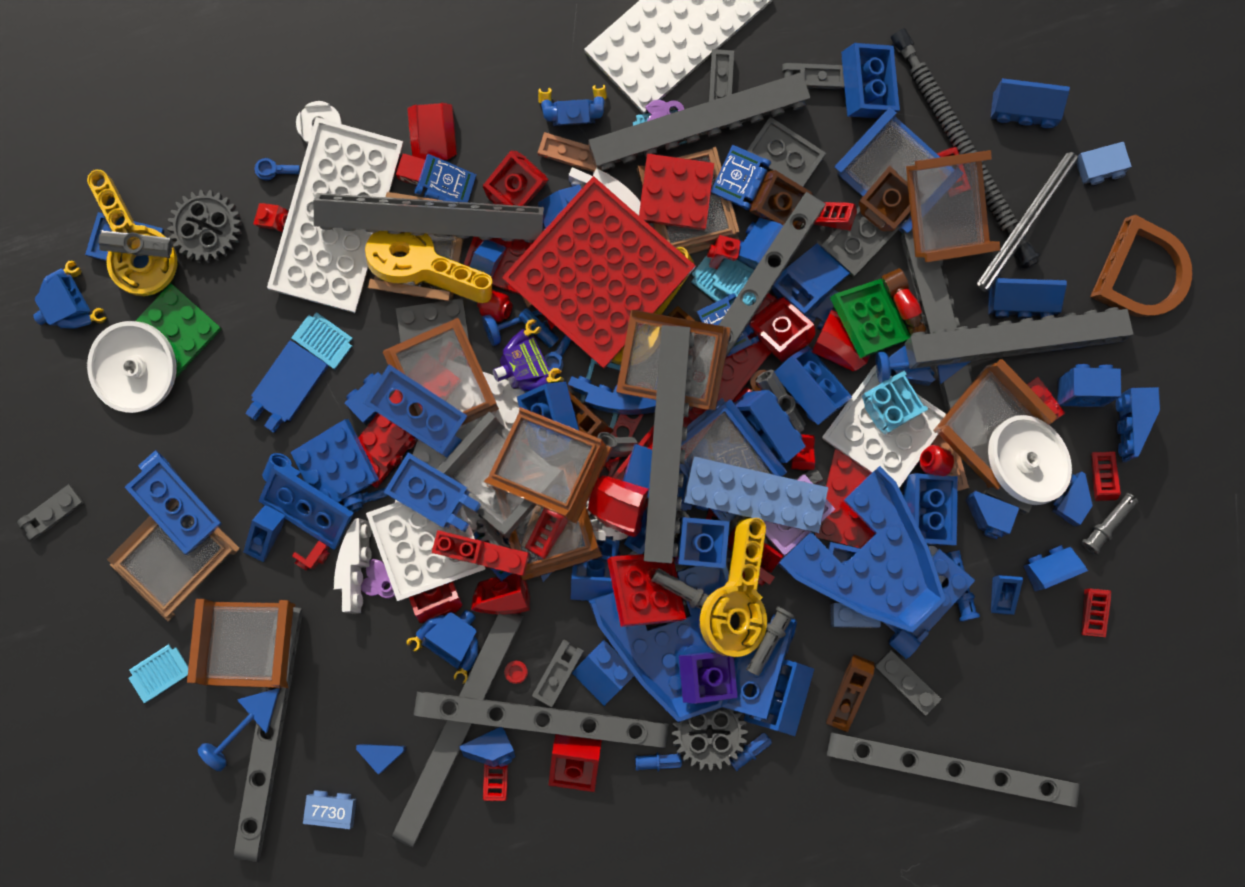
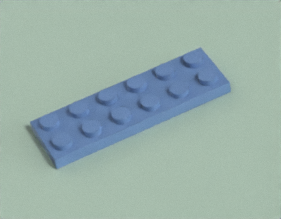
M693 456L683 502L749 518H760L763 521L819 533L829 487Z

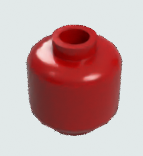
M492 290V297L488 302L477 303L481 316L491 315L496 322L508 319L513 308L508 295Z
M937 445L928 446L920 455V467L927 474L947 476L954 466L952 452Z

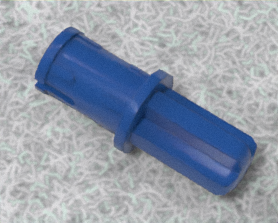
M526 308L519 314V318L525 324L529 320H536L532 324L531 329L534 331L537 327H541V332L532 335H536L548 348L558 341L559 337L545 325L546 322H541L529 309Z
M762 733L748 745H743V753H736L738 760L729 759L735 770L738 771L750 760H755V756L772 744L767 734Z
M656 753V755L647 756L635 755L636 771L657 769V771H660V769L681 768L682 758L678 754L659 755V753Z

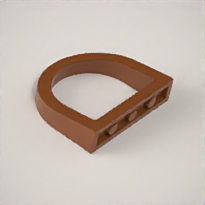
M1137 215L1124 219L1090 297L1112 308L1118 307L1119 310L1128 309L1129 315L1149 317L1166 313L1178 306L1189 291L1192 281V264L1189 254L1181 241L1170 232ZM1136 234L1163 247L1175 264L1176 281L1174 288L1166 299L1156 305L1140 304L1112 289Z

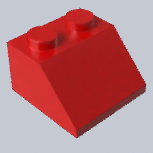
M555 734L549 786L595 792L602 740Z

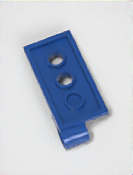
M390 364L363 403L446 458L463 441L455 436L467 415ZM393 390H399L403 395L401 402L397 404L392 403L389 399V394ZM412 403H419L422 406L420 415L412 416L409 413V406Z
M157 450L138 465L142 472L125 486L127 491L185 555L191 553L222 525ZM173 499H177L179 508L174 512H170L168 510V503ZM192 516L194 518V525L188 529L184 528V518Z
M280 453L271 454L262 474L266 484L259 502L284 514L285 519L335 550L339 546L354 513L300 479L298 476L301 472L291 466V460L287 456ZM302 503H305L310 511L305 510ZM321 515L325 516L329 523H325Z
M940 549L932 558L938 576L948 578L947 586L943 587L946 601L913 633L885 623L895 632L888 644L905 659L909 658L917 650L921 642L929 634L930 629L975 581L973 577Z
M773 614L770 623L767 622V624H771L776 614ZM791 619L785 630V637H780L760 676L746 670L758 647L745 656L735 657L737 698L723 700V708L768 720L786 653L788 654L790 643L796 631L797 620ZM750 684L757 687V693L753 697L745 695V688Z

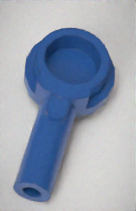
M268 158L260 159L254 168L255 174L261 180H270L276 174H300V165H276L275 161Z
M566 335L555 352L544 356L550 371L554 368H558L561 371L563 369L562 356L572 341Z
M385 488L369 494L365 492L351 495L345 498L343 503L345 508L354 513L361 510L364 503L376 501L388 495L384 493Z

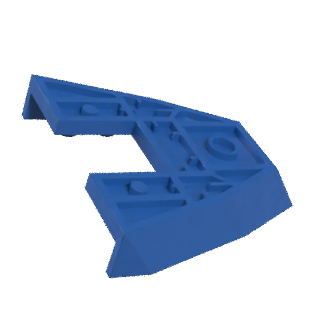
M879 466L843 500L875 533L854 556L843 565L810 532L777 565L799 582L858 613L913 633L946 601V597L930 549L896 481Z
M691 566L676 571L679 580L695 589H703L704 593L709 596L715 590L726 585L729 575L727 566L725 569ZM614 592L589 600L598 627L640 684L677 722L722 707L723 700L697 704L683 703L679 655L715 652L707 645L702 636L700 609L690 607L689 602L685 600L690 615L686 616V619L683 621L669 622L647 629L646 625L621 627Z

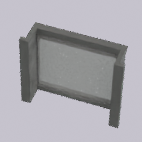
M488 412L437 470L468 488L467 491L470 492L468 496L481 504L477 513L509 540L511 533L534 509L536 504L498 488L493 490L483 482L489 476L510 432L491 412ZM519 440L502 477L546 495L560 478L562 479L564 476L560 469L556 466L552 467Z

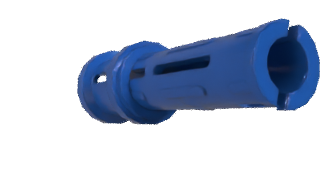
M960 550L946 554L965 570ZM969 588L955 602L958 603L961 615L959 618L960 622L980 617V614L976 612L973 600L975 595L973 592H970Z

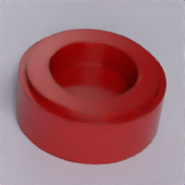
M512 661L505 667L504 674L510 683L519 684L527 678L528 669L524 663Z

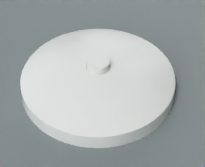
M126 321L109 326L95 339L88 355L87 370L93 390L105 404L118 411L133 413L154 408L170 393L176 378V358L171 344L158 329L143 322Z
M1019 415L1007 419L993 431L988 446L990 466L997 481L1011 496L1027 504L1042 505L1055 500L1066 491L1072 474L1071 459L1062 438L1050 425L1032 416Z

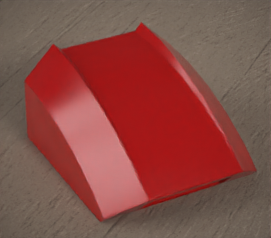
M442 102L438 104L413 105L408 108L412 156L425 160L427 154H430L439 159L448 160L457 154L452 104Z
M510 151L483 184V189L487 198L494 204L526 206L549 180L526 156L518 151Z
M784 297L771 302L749 322V326L781 362L786 361L810 344L815 336L814 324Z
M831 310L812 352L851 371H856L867 364L870 355L863 358L859 357L838 313Z
M601 476L596 481L590 494L587 510L606 526L626 535L636 537L641 531V521L649 489L612 477Z
M513 573L503 581H500L498 577L478 582L472 597L471 610L487 614H514L529 611L531 596L527 581H523L521 575Z
M454 581L409 597L419 623H425L428 619L439 615L446 616L450 612H457L462 607Z

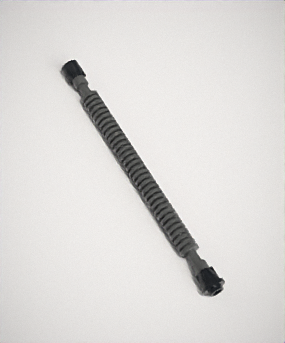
M903 28L895 32L890 39L897 51L902 53L905 60L908 59L913 67L910 73L916 80L915 82L919 84V89H922V94H925L924 97L927 99L928 104H930L931 109H933V113H936V118H939V123H942L941 126L944 128L945 133H947V137L950 138V142H954L952 144L953 147H957L959 155L977 152V150H974V145H971L972 141L969 140V136L966 135L963 126L960 125L958 117L954 116L955 112L951 111L952 107L949 106V102L946 101V97L940 91L941 88L938 86L935 78L932 77L929 68L926 67L927 64L925 62L920 63L915 55L917 52L913 47L914 42L907 30ZM965 163L964 166L968 167L967 171L970 172V163ZM982 165L987 205L991 206L989 208L991 211H994L992 213L993 216H997L995 218L996 221L1001 220L998 224L1002 226V231L1008 230L1011 235L1018 220L1014 219V214L1010 215L1012 210H1007L1009 208V205L1006 204L1007 201L1000 194V189L996 190L998 188L997 184L993 185L995 181L992 179L991 174L988 175L989 171L985 170L987 168L986 165ZM1024 238L1015 253L1020 260V267L1026 266V268H1029L1039 262L1037 258L1040 257V253H1036L1031 242H1027L1026 238Z

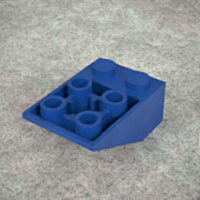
M817 243L782 272L772 287L771 292L778 298L784 297L805 317H808L850 272Z
M1159 387L1130 388L1123 392L1121 397L1116 399V410L1120 415V420L1117 422V432L1121 434L1118 453L1122 457V462H1128L1137 458L1160 411Z

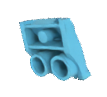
M905 371L891 377L889 380H885L862 395L866 411L875 426L885 435L928 410L927 406H923L907 380Z

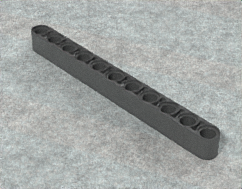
M518 613L498 614L459 696L485 700L524 616ZM454 705V708L451 713L455 711L456 705ZM447 720L393 832L392 839L411 848L414 847L461 750L459 746L464 744L473 723Z

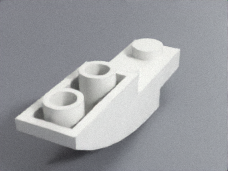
M571 168L568 175L571 185H581V189L593 177L575 168ZM596 168L593 176L639 215L640 201L617 179Z
M359 518L354 519L345 535L339 551L334 576V589L342 591V612L351 614L361 613L363 597L361 595L363 574L361 568L369 567L371 559V549L369 548L371 527L369 521Z

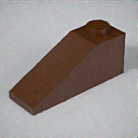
M569 391L579 431L594 437H598L602 432L611 434L614 431L600 416Z
M853 654L826 724L846 732L849 731L874 675L875 662Z

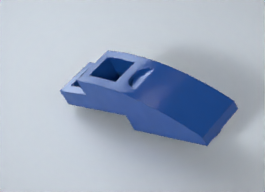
M571 376L568 383L571 390L587 396L585 402L588 407L622 415H640L655 412V399L618 393L616 391L617 385L612 393V389L601 384L599 387L591 384L592 381L582 376H579L578 379Z

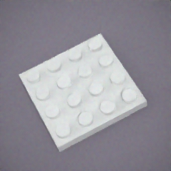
M875 365L853 394V398L848 401L823 435L822 439L849 456L850 459L870 473L881 466L896 481L900 488L920 460L923 450L930 446L938 434L933 430L946 414L917 394L923 406H927L928 410L888 434L882 433L875 426L866 411L862 399L864 393L880 384Z
M400 502L366 513L397 601L485 570V566L431 553L437 530L475 539L463 505L456 516L469 524L465 533L453 525H450L449 528H442Z

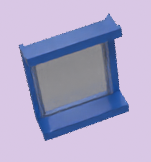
M891 107L887 109L834 167L838 170L837 175L861 197L867 193L889 165L907 181L906 166L915 165V161L940 157L896 118L897 112ZM951 166L917 170L918 187L924 194V197L920 200L922 218L964 174L958 167L955 170ZM911 212L898 225L900 227L899 231L902 234L904 231L908 234L912 230Z
M721 398L717 401L716 410H706L686 426V441H681V450H685V463L680 464L679 469L687 479L693 456L784 477L783 475L787 473L731 399L724 401ZM711 509L718 518V521L730 522L738 516Z

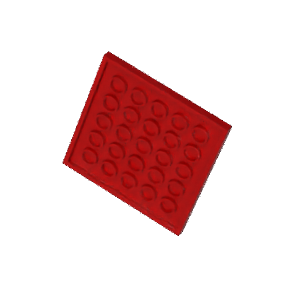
M593 176L502 278L605 369L625 346L631 310L655 313L695 269L696 265ZM643 323L638 324L637 332L642 328Z

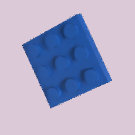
M344 419L291 452L305 482L338 503L343 502L345 498L358 493L379 480L349 419Z

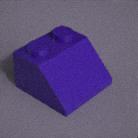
M716 652L679 655L683 703L697 704L737 698L734 657L723 656Z

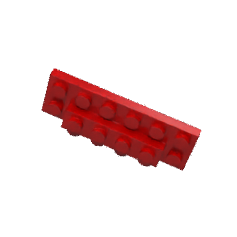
M427 353L422 356L407 375L445 401L462 381ZM396 390L389 399L392 403L397 404L401 402L403 397L400 391ZM377 413L358 437L379 478L372 485L378 488L393 467H397L401 463L404 453L417 442L416 437Z

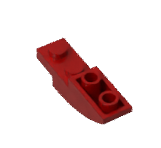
M437 530L431 552L522 576L525 575L530 556L528 552Z

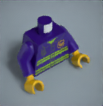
M529 320L526 323V330L522 329L503 349V355L500 359L501 366L493 369V376L497 382L508 379L512 388L531 391L547 383L564 381L562 377L555 379L556 374L562 371L558 368L549 370L534 336L530 338L531 334L541 332V327H537L534 331L531 329L532 324L536 320Z

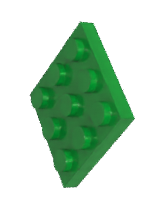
M882 279L836 293L830 297L860 358L904 343L911 337Z
M171 283L136 320V322H143L155 327L167 338L176 358V378L222 329Z

